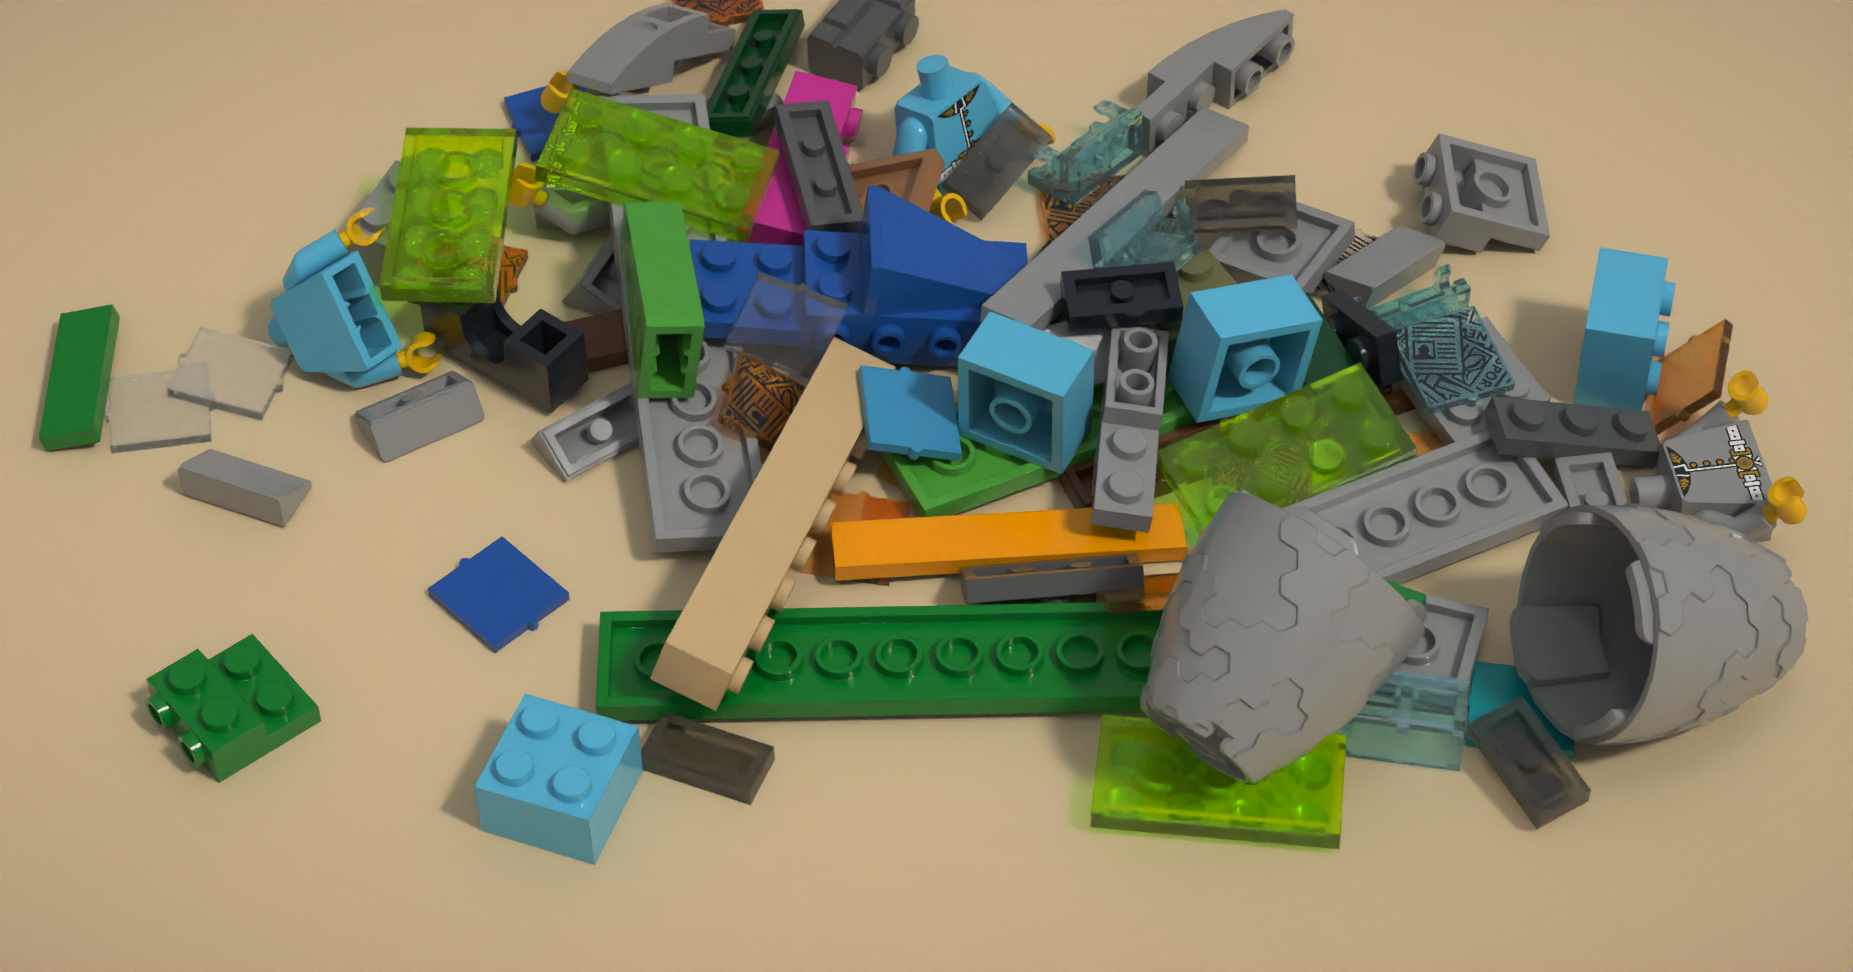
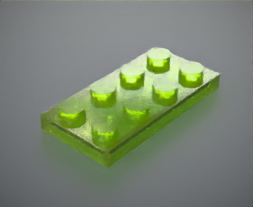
M571 88L536 165L535 180L623 207L625 202H681L686 226L747 243L778 166L780 150Z
M406 127L379 284L382 301L495 303L518 146L516 129Z
M1358 363L1158 450L1157 466L1200 535L1230 492H1238L1241 487L1255 497L1284 508L1415 458L1417 448L1362 364Z
M1102 714L1090 827L1339 849L1347 735L1330 734L1320 741L1310 753L1290 766L1282 767L1258 782L1244 783L1223 774L1200 760L1190 751V744L1181 736L1179 738L1170 737L1149 718Z

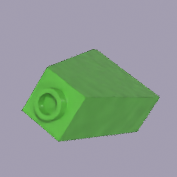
M625 202L620 241L636 398H694L705 324L681 202Z

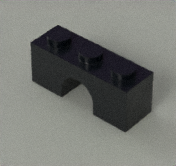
M455 260L418 292L424 332L429 331L436 335L435 345L553 413L589 380L583 332L541 308L523 325H519L503 307L499 296L498 284L459 261Z

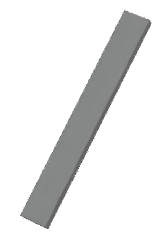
M1202 107L982 304L980 322H983L991 311L1043 330L1064 311L1060 289L1062 271L1111 267L1247 142L1249 125Z

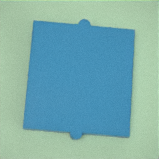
M860 366L858 380L867 450L907 454L912 460L918 459L919 456L959 460L962 452L951 377L911 372L908 367L894 370Z

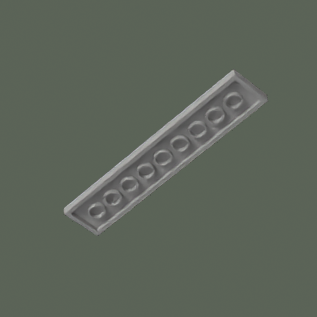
M705 94L597 96L595 113L654 553L716 550L762 468L757 432L750 429V426H744V424H747L744 420L732 419L735 418L734 413L728 406L730 404L756 429V425L743 414L752 404V398L741 410L739 409L751 396V392L737 407L735 406L750 389V386L733 403L731 402L749 383V379H747L732 394L734 388L748 376L747 371L744 369L737 377L738 370L743 366L746 367V363L740 366V363L746 361L742 359L743 356L745 357L743 340L703 338L694 398H636L620 241L625 202L645 201L681 202L689 245L690 239L727 241ZM752 407L746 414L755 422L751 413L753 411ZM728 408L732 412L730 416L726 415Z

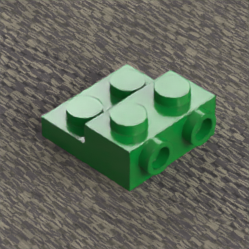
M253 634L210 659H207L199 649H196L147 678L151 696L145 699V704L155 723L162 730L171 727L178 735L179 746L188 761L195 768L204 765L218 783L321 722L317 704Z

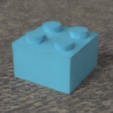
M1600 247L1573 404L1642 410L1645 394L1657 395L1662 362L1651 360L1652 356L1664 358L1669 323L1658 319L1659 315L1670 317L1676 283L1665 281L1668 258Z
M1292 274L1190 292L1167 377L1196 423L1297 404L1323 319Z
M990 311L958 356L959 435L1062 474L1092 429L1095 350L1084 347L1073 340L1063 339L1036 329L1022 321L1012 320Z
M524 694L474 786L481 831L595 865L643 772L638 726Z

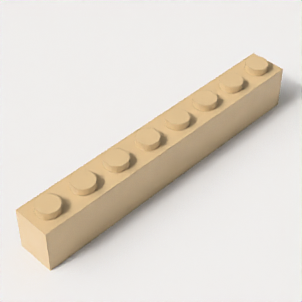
M836 337L832 339L669 634L650 677L651 680L714 711L717 710L727 689L736 694L740 692L754 661L745 657L749 648L758 653L761 652L776 621L767 617L770 608L780 613L782 612L796 583V580L788 577L790 570L803 572L817 541L808 536L812 530L821 535L823 534L837 505L836 502L829 499L831 493L843 496L857 465L849 462L851 455L862 460L867 450L858 380L859 368L863 365L895 369V366Z

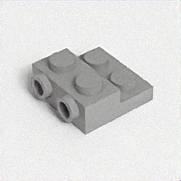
M1440 133L1427 152H1422L1416 159L1412 174L1413 182L1423 186L1424 196L1420 203L1418 216L1421 223L1429 225L1431 236L1440 238L1446 245L1480 253L1491 238L1507 244L1519 245L1538 251L1541 250L1549 239L1550 233L1536 159Z

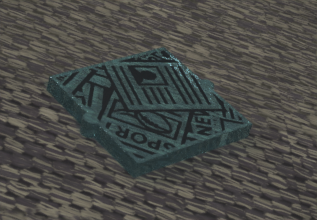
M1475 306L1438 316L1434 313H1428L1424 320L1394 328L1397 333L1400 363L1427 414L1466 404L1468 407H1474L1477 400L1514 390L1515 382Z

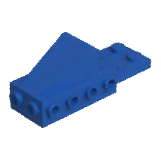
M879 186L867 187L860 233L804 230L802 246L690 239L691 256L704 316L705 328L703 338L799 343L800 358L822 359L832 339L836 337L887 363L958 367V356L982 323L980 322L981 305L1028 264L1026 243L984 241Z

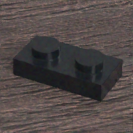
M1174 261L1061 272L1060 289L1068 331L1182 321L1184 306Z
M1342 289L1321 295L1323 315L1359 370L1381 387L1402 380L1396 329Z

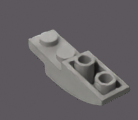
M667 2L650 6L625 18L599 37L568 71L567 83L588 88L587 95L593 98H597V96L620 95L622 92L649 93L651 86L672 82L674 67L681 66L683 59L706 61L711 60L713 53L733 50L736 29L708 22L709 14Z
M1284 9L1231 23L1186 44L1148 72L1147 98L1133 110L1131 150L1144 157H1148L1202 107L1208 109L1212 101L1230 109L1245 94H1252L1271 70L1276 66H1282L1290 58L1295 45V40L1292 37L1294 14Z
M1136 326L1111 327L1092 480V525L1149 533L1153 518L1158 439L1163 416L1169 331Z

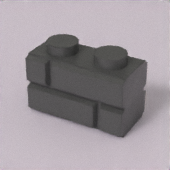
M839 0L807 37L808 68L811 70V73L820 77L836 79L840 82L856 85L857 92L863 90L874 76L882 77L891 64L893 53L901 44L909 45L917 33L919 18L915 15V0Z

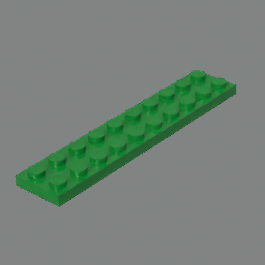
M1166 601L783 608L781 613L770 609L767 617L776 621L761 652L758 653L749 648L745 657L754 661L740 692L736 694L727 689L716 711L650 679L663 646L683 610L600 612L596 714L618 721L1142 711L1140 699L1143 686H1146L1153 640L1159 629Z

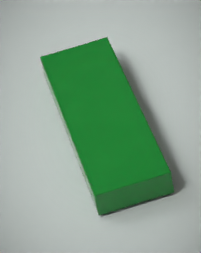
M113 304L60 314L39 440L46 451L100 442L120 316Z

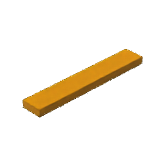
M1179 503L1154 504L1149 533L1092 525V508L831 522L830 531L835 580L961 573V567L1130 553H1136L1141 563L1182 561L1186 557L1187 544Z

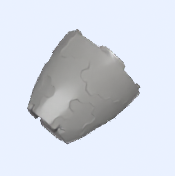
M1241 487L1238 492H1230L1208 526L1200 533L1190 555L1185 557L1164 605L1159 629L1153 640L1150 655L1151 663L1146 686H1143L1140 708L1150 720L1170 737L1179 738L1181 736L1190 744V751L1212 768L1244 783L1258 782L1272 772L1285 766L1288 767L1310 753L1320 741L1333 732L1337 733L1358 715L1366 706V702L1399 668L1424 636L1425 628L1423 623L1427 619L1426 609L1423 604L1414 599L1406 601L1384 578L1358 557L1360 548L1354 539L1304 506H1291L1284 510L1268 501L1253 496Z
M1625 503V505H1576L1558 512L1553 518L1541 525L1540 533L1530 548L1522 572L1517 608L1513 610L1509 619L1510 636L1518 676L1526 683L1534 704L1540 708L1543 715L1555 728L1576 742L1614 746L1650 741L1712 722L1734 712L1739 708V705L1774 687L1776 682L1782 679L1789 669L1794 668L1798 658L1803 654L1807 640L1805 638L1806 623L1808 621L1807 604L1804 602L1801 590L1795 587L1789 578L1792 576V571L1786 564V560L1772 550L1733 529L1702 518L1633 503Z

